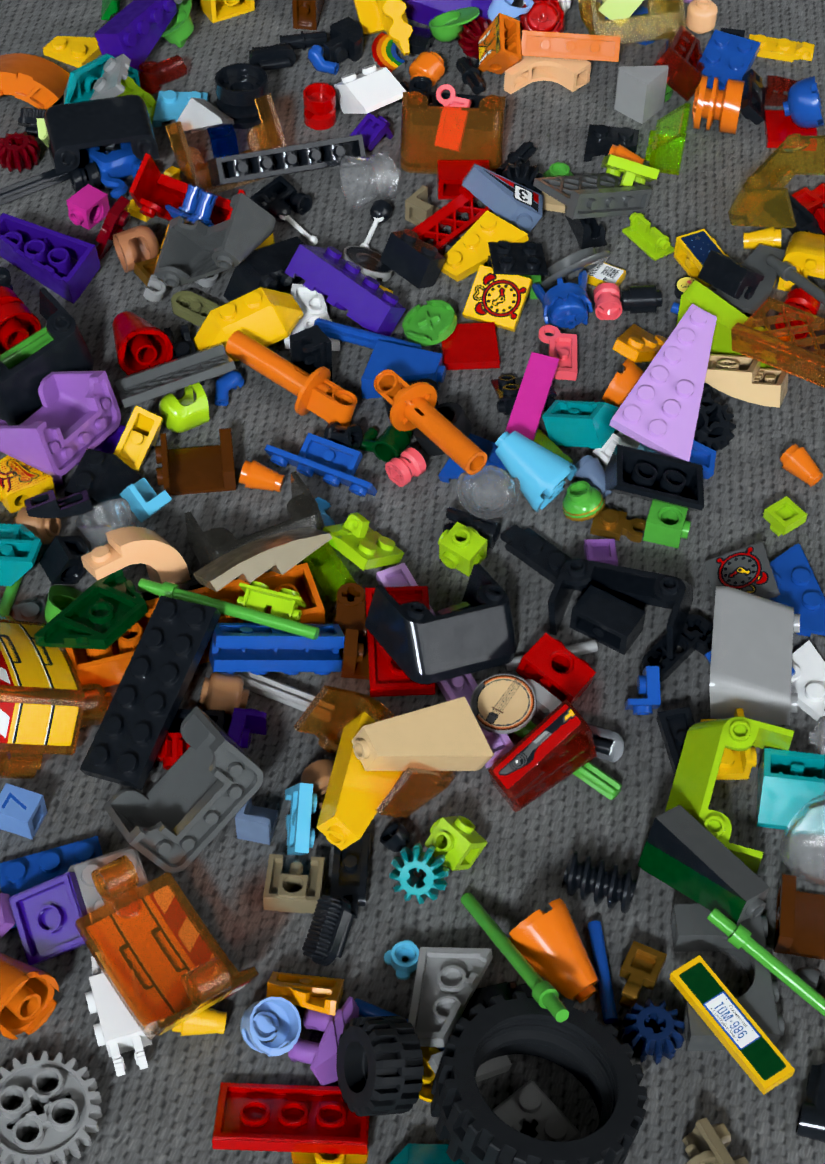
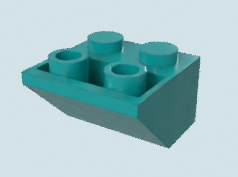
M555 400L543 414L542 418L549 439L557 446L597 449L602 448L616 430L609 426L619 407L606 402Z
M764 748L758 769L757 827L825 835V755Z

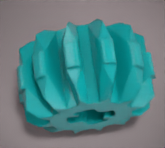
M420 842L414 845L413 851L408 847H403L400 851L401 857H394L391 864L396 869L390 872L389 877L392 880L398 881L394 886V892H400L403 889L406 891L405 901H409L413 895H416L417 902L420 905L425 902L426 896L431 900H436L439 896L438 890L446 889L448 883L443 878L449 875L450 869L441 866L446 859L445 855H439L436 858L433 856L434 846H429L426 852H423ZM416 868L417 872L422 869L426 873L423 879L422 875L419 878L414 875L413 872Z

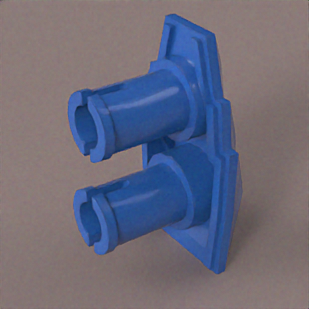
M188 184L182 206L175 208L168 204L165 205V208L172 218L181 216L184 219V224L194 225L195 221L199 220L210 227L215 225L210 217L218 196L206 192L205 189L199 186Z

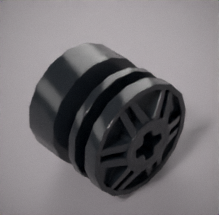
M236 63L225 66L216 73L217 107L234 121V125L228 127L234 129L255 128L268 119V76L265 70L249 63Z

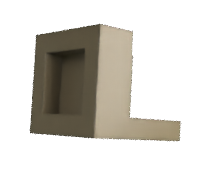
M421 186L405 200V220L419 225L440 209L428 203V187Z

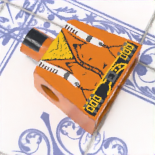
M501 13L495 17L478 42L479 58L475 61V65L479 71L502 74L522 59L519 20Z

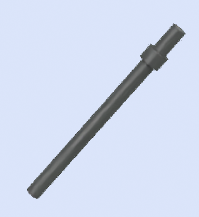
M770 255L767 258L766 263L777 271L778 276L785 281L793 282L825 305V291L798 273L795 266L787 261H781L774 255Z

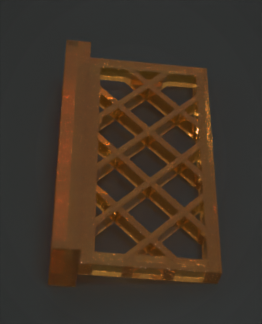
M769 297L744 324L737 323L731 329L733 351L825 388V349L821 350L819 344L825 343V335L816 336L814 332L825 330L824 318ZM773 309L781 312V315L767 317L766 313ZM801 320L806 324L791 326L789 321ZM785 323V328L774 330L770 328L772 324ZM765 326L766 331L761 332L753 328ZM809 332L810 334L809 338L797 340L794 336V334ZM789 335L790 341H783L777 337ZM814 345L815 351H808L801 347Z

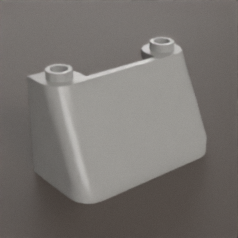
M716 586L709 685L710 719L734 717L736 708H743L745 718L771 725H790V713H797L798 693H791L793 633H800V614H794V607L729 586Z

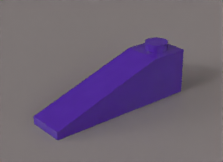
M403 0L407 7L405 10L407 19L429 26L431 19L437 15L466 7L479 8V16L488 19L487 11L492 0Z

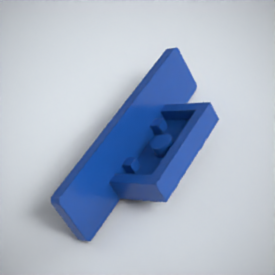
M311 433L307 434L298 455L268 444L264 449L271 457L270 461L278 466L286 468L287 464L297 467L296 471L305 476L312 477L313 474L322 476V480L325 483L334 487H339L341 483L349 486L350 492L361 497H365L366 493L373 496L377 493L372 483L354 477L363 457V454L355 449Z

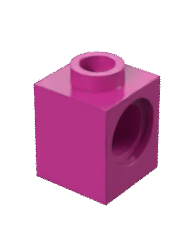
M89 184L66 200L69 219L75 225H81L88 230L103 220L110 210L108 194Z

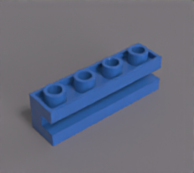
M217 623L210 638L209 661L213 672L232 675L236 672H250L255 675H265L268 672H282L287 675H297L300 672H314L318 675H328L331 672H341L342 658L339 650L344 648L345 636L339 624L304 623L320 629L317 640H312L256 623Z

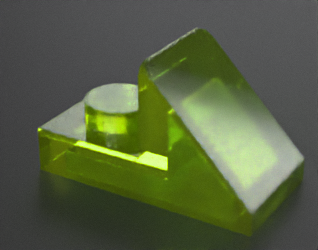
M329 542L303 560L304 563H308L312 575L332 603L337 600V591L342 585L356 583Z

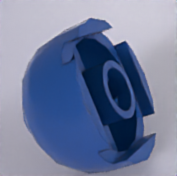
M815 76L797 81L788 91V101L783 102L785 116H791L793 123L801 128L808 129L824 126Z

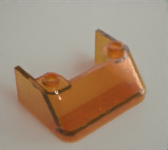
M271 93L255 98L262 124L254 126L248 131L247 142L249 150L237 154L287 146ZM178 121L165 126L177 164L190 184L217 194L261 180L256 179L212 187L208 163H204L202 154L198 149L188 147L181 122Z
M324 685L293 727L299 732L315 734L319 738L318 744L324 750L333 754L338 750L345 725L365 711L376 722L395 717V715L377 699L370 697V695ZM408 767L406 771H403L392 790L376 811L380 815L407 818L447 789L455 779V774L453 771H429Z

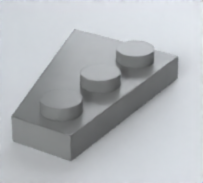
M420 947L408 1023L413 1025L415 1034L419 1037L420 1047L446 1046L449 1035H452L456 1023L460 1020L493 958L492 949Z

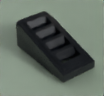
M280 175L251 196L250 199L268 212L270 205L277 199H283L289 204L291 196L297 193V191ZM265 201L267 205L263 206L261 203Z

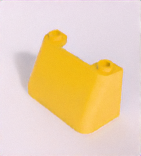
M805 231L794 233L789 240L783 262L787 261L795 266L797 272L805 278L812 276L825 279V235ZM779 277L777 289L790 292L795 284Z

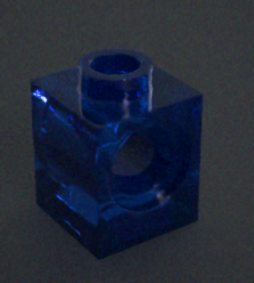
M232 124L207 128L213 159L239 154L237 138Z

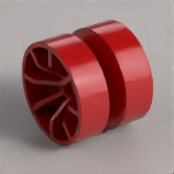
M0 286L1 355L41 329L38 318L25 306L13 290L5 286Z

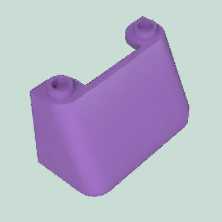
M58 371L49 373L42 379L38 388V395L43 405L20 425H8L7 422L0 419V452L48 475L63 476L81 461L87 448L94 450L120 425V408L106 371Z

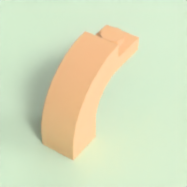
M521 56L522 59L505 71L504 90L512 94L532 82L552 81L574 92L590 82L591 62L587 60Z
M131 526L111 530L106 533L107 544L98 546L91 552L81 556L83 567L97 581L124 567L139 563L146 564L151 581L162 584L167 581L178 585L191 580L187 564L181 554L158 533L143 527Z

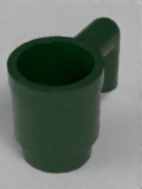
M391 425L374 441L378 436V432L374 428H369L363 435L362 445L359 449L373 452L379 460L388 462L392 458L400 457L401 452L410 443L412 432L398 431Z

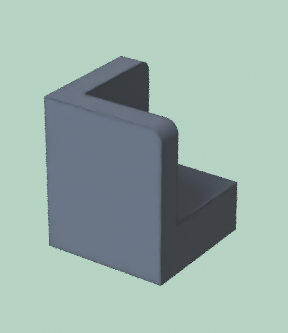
M250 798L235 816L237 839L270 845L279 817L278 810L254 806Z

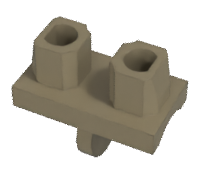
M707 1117L700 1119L695 1123L696 1126L692 1132L682 1140L686 1146L685 1151L690 1158L686 1164H749L745 1156H730L726 1148L731 1143V1134L724 1123L711 1125Z

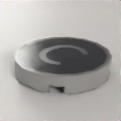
M360 246L344 248L342 258L358 265L361 268L360 272L364 276H370L375 280L382 278V282L388 281L391 278L393 270L380 261L382 255L378 252Z

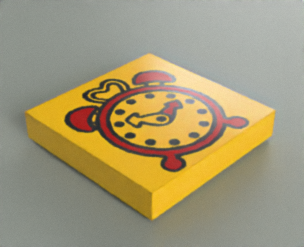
M480 265L462 313L463 317L482 323L495 322L496 327L515 332L533 283L532 279L520 275L493 274V268Z

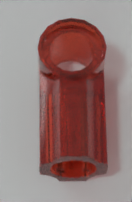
M179 55L158 63L145 61L139 65L140 87L150 94L158 93L162 89V85L187 74V68Z

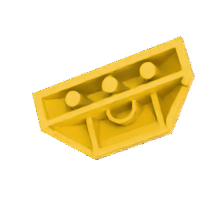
M260 287L211 310L193 339L197 351L220 343L225 348L230 336L239 330L265 347H268L287 338L304 314L292 294ZM226 353L233 361H239L233 356Z

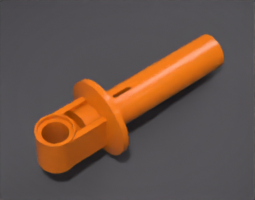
M239 330L230 336L225 346L226 353L297 396L295 403V412L304 416L311 411L328 423L338 422L341 426L350 425L358 399L352 392L330 381V369L321 366L309 374Z
M389 369L381 371L376 376L374 388L392 405L390 422L394 428L402 432L418 428L469 475L478 473L485 466L487 454L435 409L437 392L431 384L417 382L409 385L398 374Z

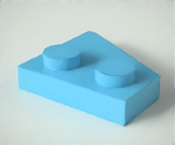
M298 783L285 789V800H291L290 814L286 816L287 855L302 856L309 853V848H313L315 841V829L310 826L311 814H315L317 808V794L313 793V784Z

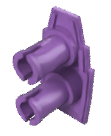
M349 996L342 1008L337 1010L335 1016L306 1009L303 1018V1024L306 1026V1029L322 1031L324 1034L320 1043L304 1040L299 1037L297 1043L288 1052V1057L291 1061L311 1065L310 1069L321 1086H333L338 1080L336 1056L340 1035L343 1034L345 1025L350 1023L351 1019L359 1017V1007L353 997Z

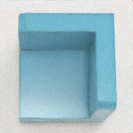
M145 478L130 484L120 493V496L141 523L172 500L166 490L157 495Z

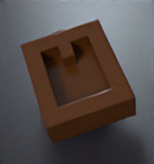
M346 629L341 677L369 680L368 650L364 649V643H358L359 630Z

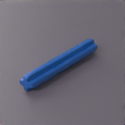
M317 318L314 322V325H318L329 338L374 349L377 340L422 349L420 344Z

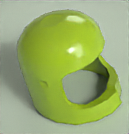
M199 382L185 387L184 394L179 399H176L173 394L168 393L160 400V417L163 418L164 425L171 432L183 433L209 422V404L206 393ZM193 390H194V392L196 393V400H195V401H194V396H193Z

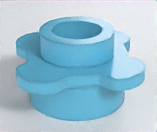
M403 940L395 944L392 950H388L384 954V962L394 968L398 979L407 980L410 974L417 969L419 949L413 941ZM404 957L409 959L407 962L402 961Z

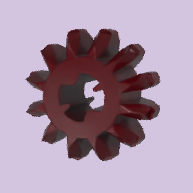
M478 16L476 20L470 21L468 25L464 24V30L458 33L460 37L458 41L459 46L467 56L479 58L478 42L482 34L492 23L490 19Z
M15 132L14 134L6 133L5 138H0V164L2 168H8L10 172L18 169L21 173L23 168L31 170V165H38L41 152L33 135H28L27 132L21 134Z

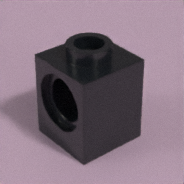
M55 536L39 563L52 585L76 584L86 572L81 556L90 551L81 536Z

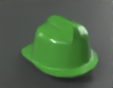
M185 0L181 4H176L178 11L161 36L170 44H175L179 48L184 46L188 37L194 31V24L190 17L192 0Z

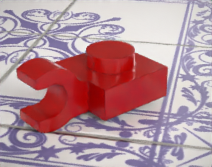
M825 183L820 184L812 191L804 187L791 196L813 214L816 209L822 208L823 204H825Z

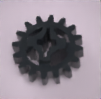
M706 392L701 398L694 440L718 451L726 447L735 436L731 431L736 428V425L730 423L734 414H727L728 404H719V396L711 399L710 392Z

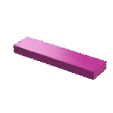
M531 352L505 432L512 433L517 431L534 441L559 365L558 358Z

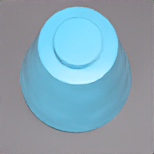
M506 431L495 442L497 446L496 455L532 509L536 512L539 509H544L562 492L563 486L566 483L564 481L565 478L571 481L578 471L574 464L517 431L512 433Z

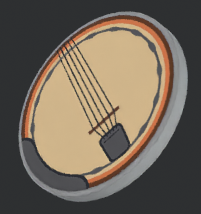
M498 674L483 680L475 688L471 697L470 707L479 726L496 734H509L522 729L531 721L536 710V697L532 687L524 679L511 674Z

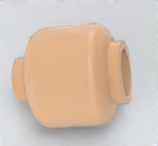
M711 0L691 1L687 6L685 19L688 29L697 34H704L713 30L718 14L716 4Z

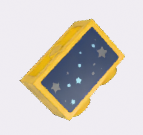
M705 229L676 237L674 258L690 277L698 279L706 287L712 285L699 279L698 275L710 251L712 250L729 257Z

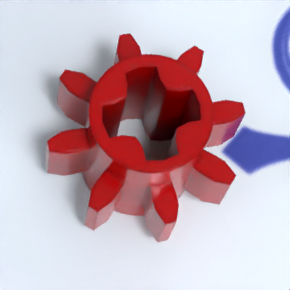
M167 733L157 755V761H163V769L169 770L190 747L182 738L181 733Z

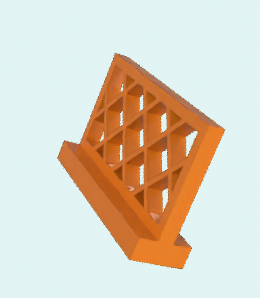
M522 30L521 56L619 62L621 37Z

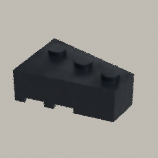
M296 236L254 250L243 262L235 267L223 296L230 302L260 287L284 292L291 288L292 284H297L304 280L297 276L294 278L290 277L285 273V270L299 245L306 244Z

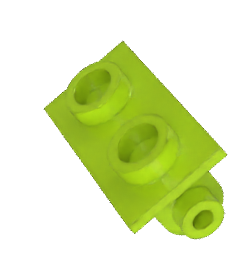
M634 212L629 217L631 221L630 226L622 229V232L651 259L656 261L674 252V248L670 245L671 243L667 235L662 234L655 226L651 227V223L642 213Z
M257 581L251 582L250 585L239 584L245 595L238 597L237 605L261 612H266L267 606L272 607L270 612L272 615L297 622L300 621L302 611L298 610V606L306 608V603L302 597H299L300 593L286 588H281L280 592L269 590L268 585Z

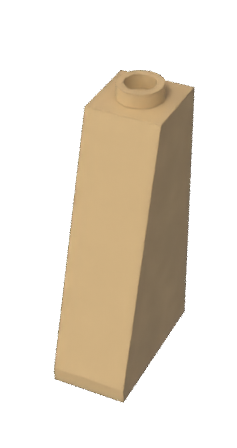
M465 696L364 725L351 740L354 754L361 761L365 771H477L494 756Z

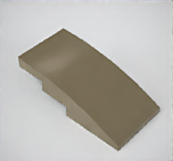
M312 527L279 532L236 548L193 573L199 584L216 592L236 578L250 584L268 570L283 575L330 541L332 536L328 532Z

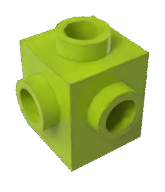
M457 521L450 530L446 529L438 540L439 559L448 568L457 569L469 577L474 564H480L486 558L488 540L482 537L474 528L466 527Z
M459 815L438 819L430 828L429 832L431 835L424 845L427 848L434 846L433 856L436 858L439 855H445L446 859L442 865L449 867L452 871L469 869L488 842L474 830L475 825L469 819Z

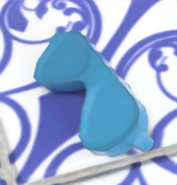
M320 497L315 498L312 503L315 514L311 517V520L313 522L316 521L320 530H323L324 526L335 525L333 519L325 513L331 507L330 503Z

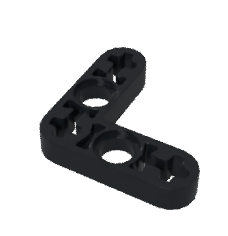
M696 614L688 615L678 643L683 651L675 653L673 660L667 659L666 634L644 655L641 663V675L646 666H656L662 657L664 660L662 661L661 669L659 668L660 682H662L695 650L703 655L711 651L713 623ZM694 627H697V628L699 629V631H698V630H693L692 632L688 631V628H689V629H693Z

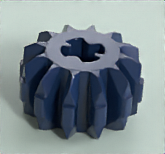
M650 998L645 1001L644 1007L635 1003L631 1008V1014L627 1013L624 1016L623 1025L625 1028L622 1030V1039L629 1042L634 1052L641 1051V1063L647 1059L648 1055L652 1056L656 1065L661 1062L662 1055L671 1060L675 1056L676 1049L681 1048L684 1038L681 1034L684 1033V1022L677 1020L679 1015L677 1009L666 1010L667 1004L665 1000L659 1004V1007L654 1006Z

